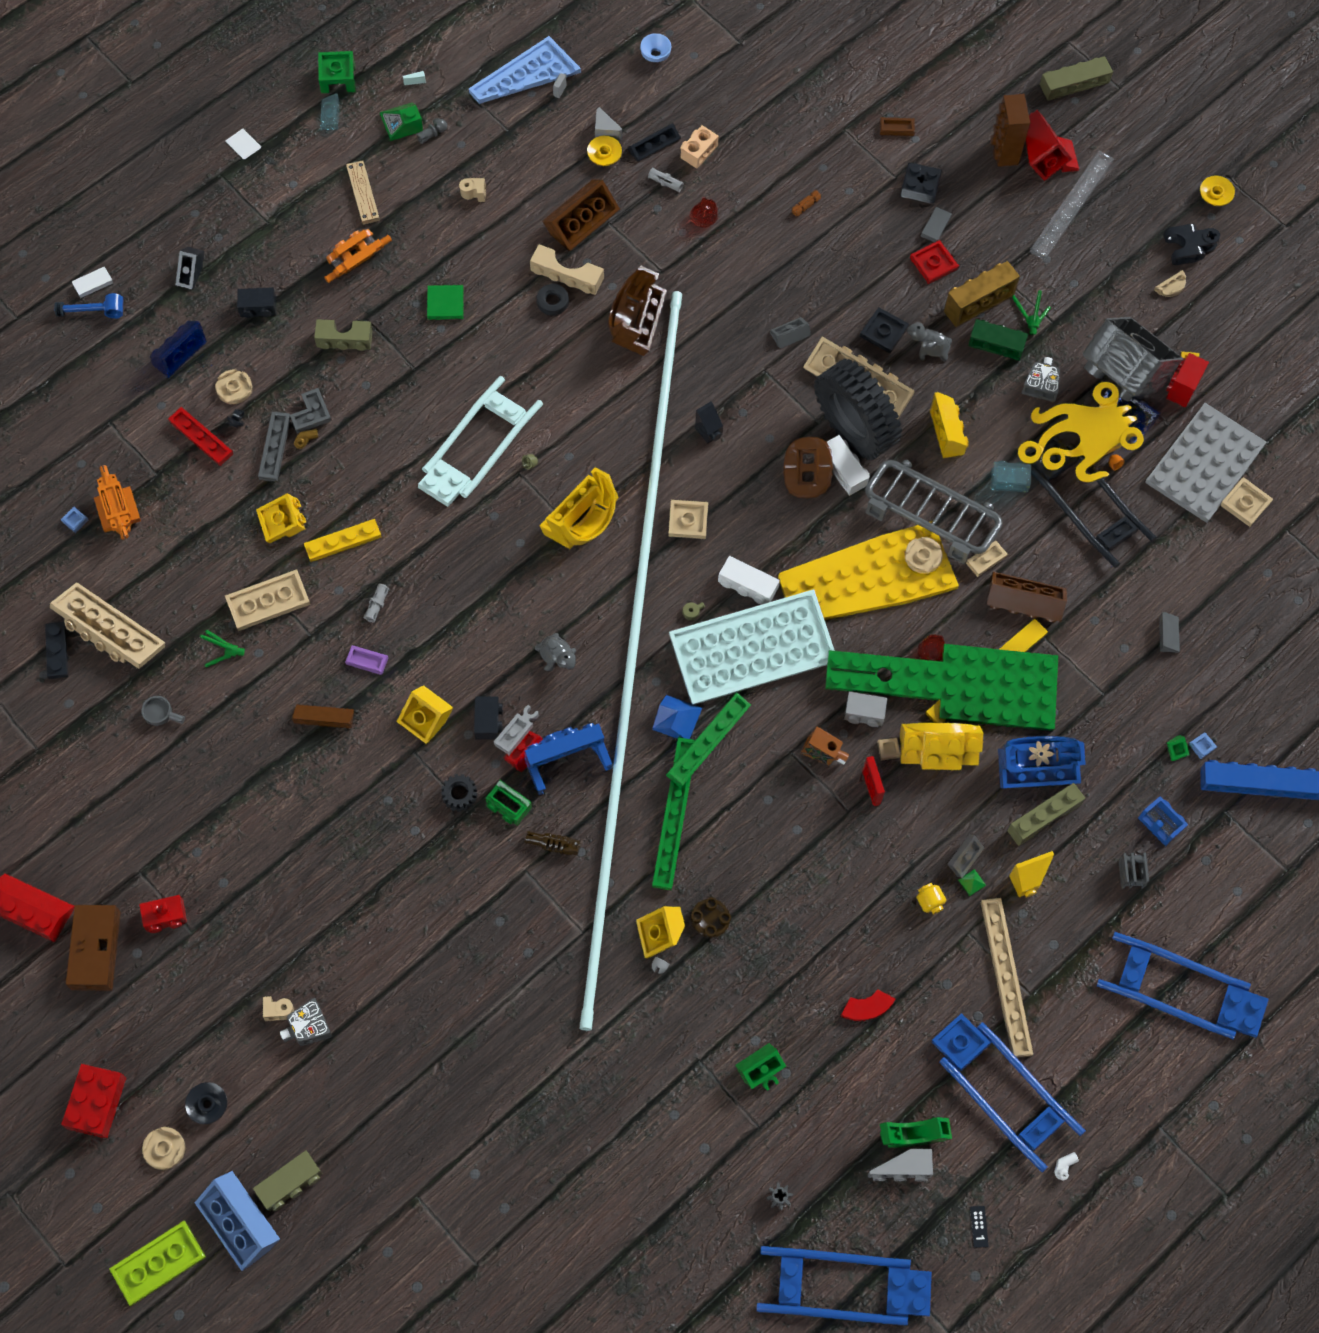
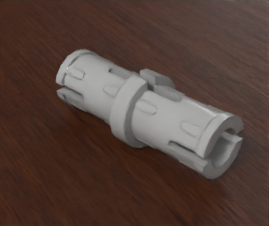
M652 168L648 174V178L661 183L663 187L667 186L677 192H680L683 188L684 182L671 177L668 173L664 174ZM660 177H662V178H664V179H666V180L672 182V184L669 183V182H667V181H665V180H663V179H661Z
M378 584L373 598L369 600L370 604L364 615V619L369 622L376 621L380 609L384 606L383 602L389 591L386 585Z

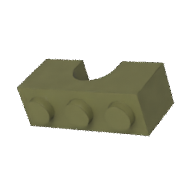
M317 319L315 329L316 346L322 349L371 350L372 325L369 321H353L352 328L348 332L340 333L337 331L335 320Z

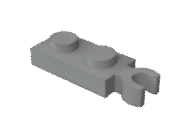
M527 705L524 708V714L522 716L518 713L495 739L494 745L510 755L533 728L531 721H535L538 718V711L536 710L532 715L528 714L531 707Z

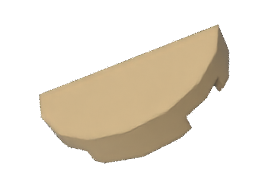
M1183 270L1156 286L1154 291L1165 297L1179 295L1186 284L1185 273Z

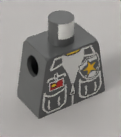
M1044 357L1042 363H1034L1021 394L1055 402L1059 392L1060 369L1052 366V358Z
M315 998L289 1014L287 1019L290 1027L280 1031L284 1043L296 1037L300 1046L333 1037Z

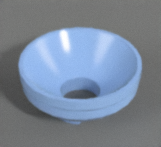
M661 34L647 35L641 42V54L651 62L664 61L671 53V42L666 36ZM659 51L661 54L659 56H652L651 52Z

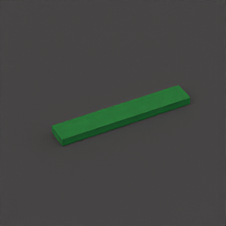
M736 693L666 776L681 788L748 710L751 704Z

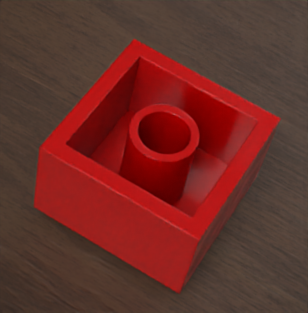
M1191 353L1188 354L1186 359L1183 358L1166 389L1169 392L1166 399L1186 408L1209 362Z

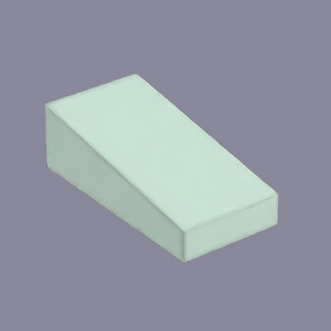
M421 71L403 76L404 85L426 83L424 72Z

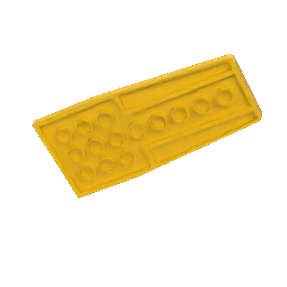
M919 525L875 537L783 571L778 576L785 598L814 590L824 620L907 604L956 590L959 587L940 537ZM928 537L940 545L943 557L940 566L935 571L918 573L907 565L905 551L907 545L913 539Z

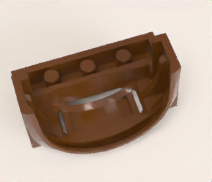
M640 266L620 288L610 310L608 325L613 336V343L645 356L650 350L667 290L654 285L658 279V273ZM627 297H631L632 299L639 301V303L630 300ZM639 309H640V313H639V316H638V319H637V323H636V326H635V328H634L635 320H636L638 311H639Z

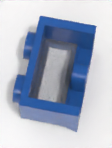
M1161 796L1144 809L1138 817L1165 847L1188 826L1185 819L1171 808L1169 802L1163 800Z

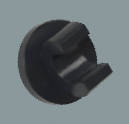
M235 409L233 415L226 418L229 420L228 424L236 428L244 426V422L241 419L245 412Z

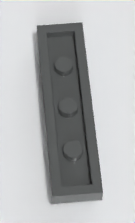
M272 411L258 475L259 480L278 482L291 420L290 413Z

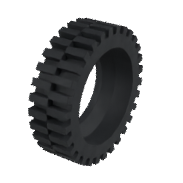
M843 359L816 377L814 381V388L816 390L814 392L818 397L816 398L817 403L821 404L820 410L825 413L824 417L826 420H829L831 429L834 428L835 434L837 436L840 435L842 440L847 441L849 449H854L855 454H860V457L866 458V460H874L900 441L902 428L899 427L901 422L897 419L899 415L893 410L895 406L889 402L890 397L885 395L882 386L879 387L877 379H873L869 371L865 372V368L862 365L858 366V363L855 361Z

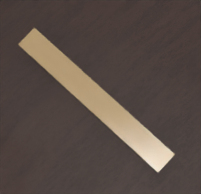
M1001 898L981 900L1010 1051L1016 1058L1033 1056V1050Z

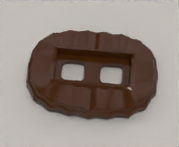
M804 437L793 441L788 446L784 459V481L787 490L798 498L818 497L826 493L831 485V478L833 476V457L830 446L826 441L818 437ZM814 454V463L803 464V455ZM814 472V480L812 482H803V473Z

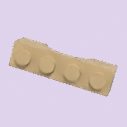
M540 244L530 260V269L535 274L549 277L553 281L565 283L569 287L578 288L588 294L596 295L604 279V269L590 263H586L577 269L561 266L555 258V250Z

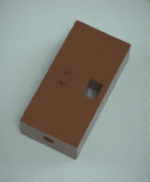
M75 905L66 985L71 990L112 991L121 914L116 905Z

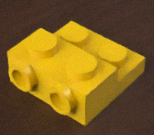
M287 493L256 509L266 542L272 543L284 536L290 538L305 530L304 524L306 519L299 512L298 508L301 507V504L296 497Z

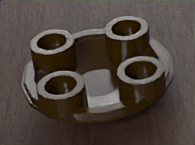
M713 897L700 901L692 909V925L702 936L709 938L718 937L729 927L731 915L727 907Z

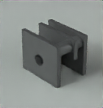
M1146 852L1142 855H1134V853L1126 855V853H1123L1118 860L1121 888L1124 889L1126 886H1129V889L1133 886L1144 888L1149 882ZM1135 863L1139 865L1140 879L1136 878Z

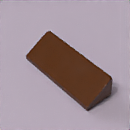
M296 704L292 720L295 724L352 728L354 709Z

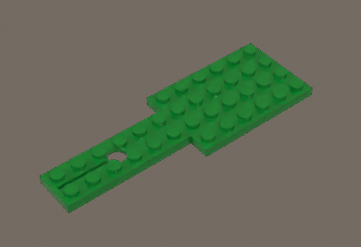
M944 644L942 662L829 650L825 689L940 700L939 719L1054 731L1058 655ZM881 668L890 670L892 678L887 682L881 681L877 676L878 670Z

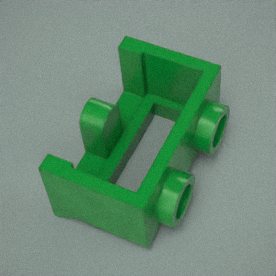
M499 780L486 797L487 807L494 813L498 811L502 814V818L509 824L514 823L518 826L532 809L531 801L502 780ZM499 792H502L521 807L515 813L495 799Z

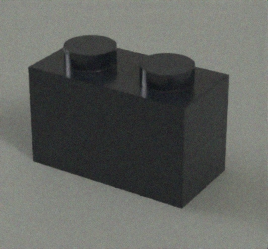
M274 287L237 289V308L240 317L275 316L276 294Z
M475 696V740H495L499 733L502 732L503 724L502 721H499V715H503V703H499L498 696Z

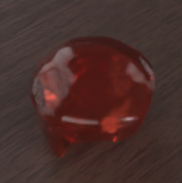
M703 197L691 209L689 214L691 221L696 226L704 228L713 225L718 220L716 202Z
M932 634L922 639L917 647L920 659L942 662L943 645L946 644L944 637Z

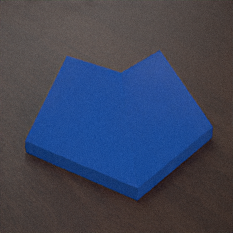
M666 695L659 705L652 730L676 739L678 737L690 739L702 708Z

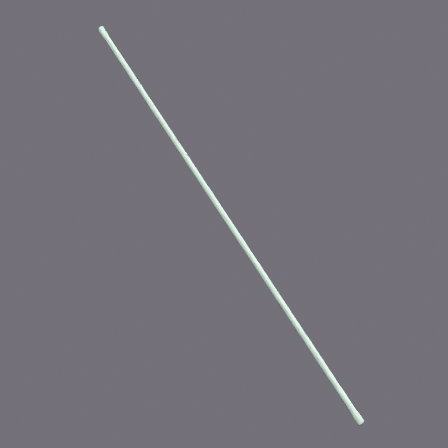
M674 291L671 295V310L584 1004L579 1028L586 1031L592 1030L598 965L679 310L682 301V293L679 291Z

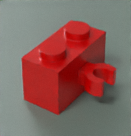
M180 895L139 904L143 927L147 932L157 933L162 931L163 928H179L182 924L187 923L184 901Z

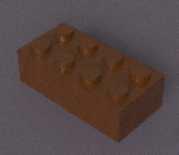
M1025 94L1004 95L1002 103H999V114H996V124L993 126L994 133L990 139L991 145H994L993 157L994 160H997L998 167L1019 164L1030 126Z

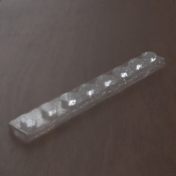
M1098 151L1034 243L1030 253L1043 260L1047 259L1113 163L1114 158Z

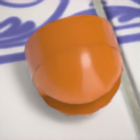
M1117 454L1111 455L1108 461L1109 466L1114 471L1120 469L1125 463V460Z

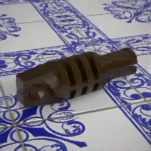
M527 831L525 837L526 844L541 846L544 850L559 852L560 854L578 855L581 846L580 841L551 833L543 835Z

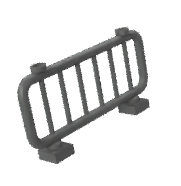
M894 460L884 461L866 485L865 492L870 499L866 514L882 521L887 509L952 542L948 557L962 564H965L970 552L974 554L986 552L1003 524L1000 515L993 511L994 507L991 503L985 502L982 506L911 469L912 464L908 460H903L902 463ZM893 467L899 470V474L883 497L873 493L874 486L887 468ZM905 473L916 479L901 504L897 506L886 500L902 474ZM922 482L932 487V490L914 515L902 507L918 483ZM935 490L949 497L933 522L930 523L918 516ZM953 498L965 506L947 532L935 526V524ZM968 507L982 514L964 541L954 536L952 532ZM986 515L995 521V525L983 544L976 547L968 543V541Z

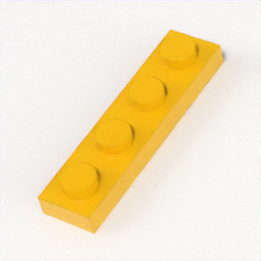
M375 519L306 542L304 546L310 562L382 537Z

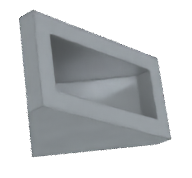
M600 107L597 108L595 138L610 136L618 141L622 140V128Z

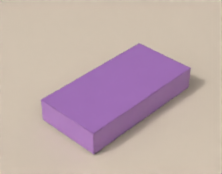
M352 645L345 663L349 666L382 675L388 661V656Z

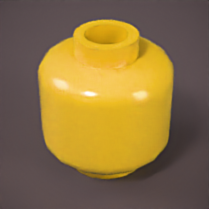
M930 883L918 890L919 893L916 898L924 912L936 914L944 909L943 905L946 903V897L938 885Z

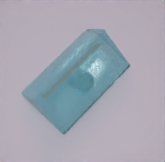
M338 94L322 99L321 129H338Z

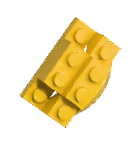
M901 724L900 762L901 764H921L922 769L961 770L962 765H979V753L982 752L983 731L980 726L970 724Z

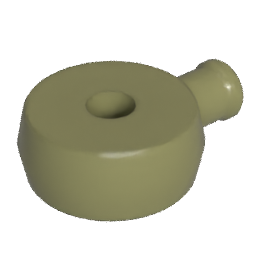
M692 602L687 603L682 609V614L687 620H695L699 616L700 610L705 608L703 602L698 605Z

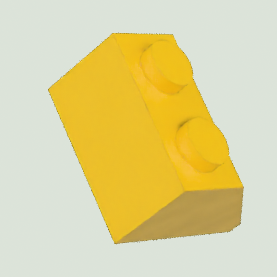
M423 685L411 692L396 722L427 744L446 723L453 707Z

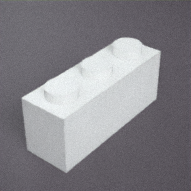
M840 435L827 441L832 450V472L850 496L866 487L870 478L869 472L860 465L857 455L850 451L847 441L842 440Z
M731 556L725 562L718 578V582L722 586L732 588L742 596H749L761 605L772 601L780 580Z

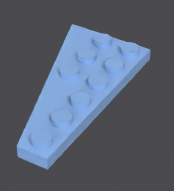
M548 36L470 87L469 94L481 104L556 81L560 73L565 74L566 77L581 73V68Z

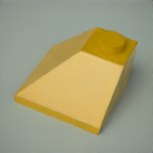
M1053 851L1015 865L1009 877L1019 897L1025 895L1027 898L1037 893L1036 891L1040 887L1054 856Z
M663 906L636 920L645 958L652 957L677 944L685 927L680 907Z

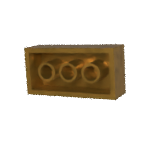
M1008 261L995 265L993 269L988 272H982L977 278L967 280L958 288H952L948 293L944 313L954 326L958 327L1011 298L1015 294L1020 278L1019 274Z

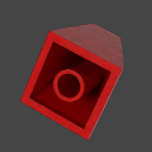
M1036 110L1029 115L1030 126L1026 136L1030 166L1045 181L1073 158L1043 115Z

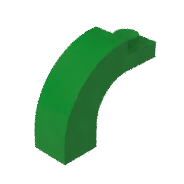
M936 1117L912 1123L884 1122L880 1124V1136L883 1145H888V1148L920 1146L952 1139L949 1118Z

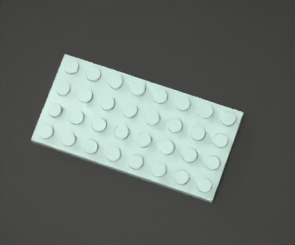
M814 590L669 632L692 705L826 666L828 651H835Z

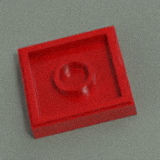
M940 240L910 255L911 261L928 284L959 268L957 262Z
M870 756L865 760L862 773L872 804L877 806L881 805L885 790L874 756Z

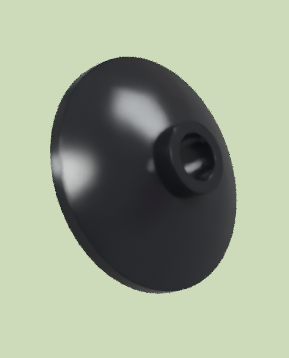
M200 1083L193 1087L186 1097V1112L196 1123H214L226 1111V1093L215 1083ZM207 1101L211 1102V1106L209 1108L204 1107V1104Z

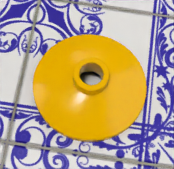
M599 136L589 143L587 154L595 164L608 166L620 159L622 147L619 141L613 137Z
M1210 176L1201 183L1200 194L1207 203L1214 206H1224L1233 200L1235 188L1228 179L1222 176Z

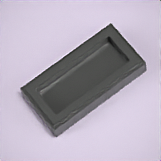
M936 207L921 237L932 242L938 241L951 219L952 213Z

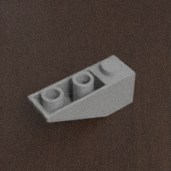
M910 1149L871 1170L868 1173V1178H873V1181H885L886 1178H894V1181H907V1178H915V1181L920 1182L928 1181V1178H931L933 1175L932 1149Z

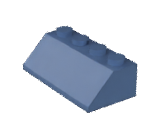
M233 1171L214 1179L194 1202L241 1271L269 1252L280 1240Z

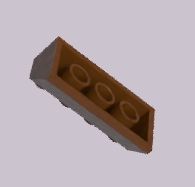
M592 179L542 222L550 235L568 251H571L620 210L604 181Z
M992 572L987 596V605H990L991 608L1007 609L1014 614L1020 612L1027 614L1031 618L1041 617L1049 622L1062 621L1067 603L1066 588Z

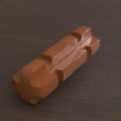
M817 190L810 193L811 196L808 195L792 207V214L795 216L802 214V211H806L814 202L821 199V194Z

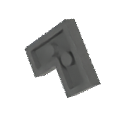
M319 388L302 393L301 396L307 409L290 415L297 433L331 422V417Z

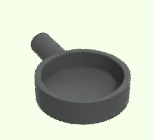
M162 696L150 697L142 705V716L150 725H163L169 719L181 724L185 721V716L172 712L169 701Z

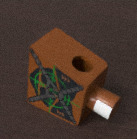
M816 727L811 732L800 752L826 765H830L834 760L844 765L849 757V754L840 750L843 742L819 727Z

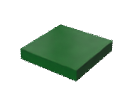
M463 285L428 286V320L464 319Z

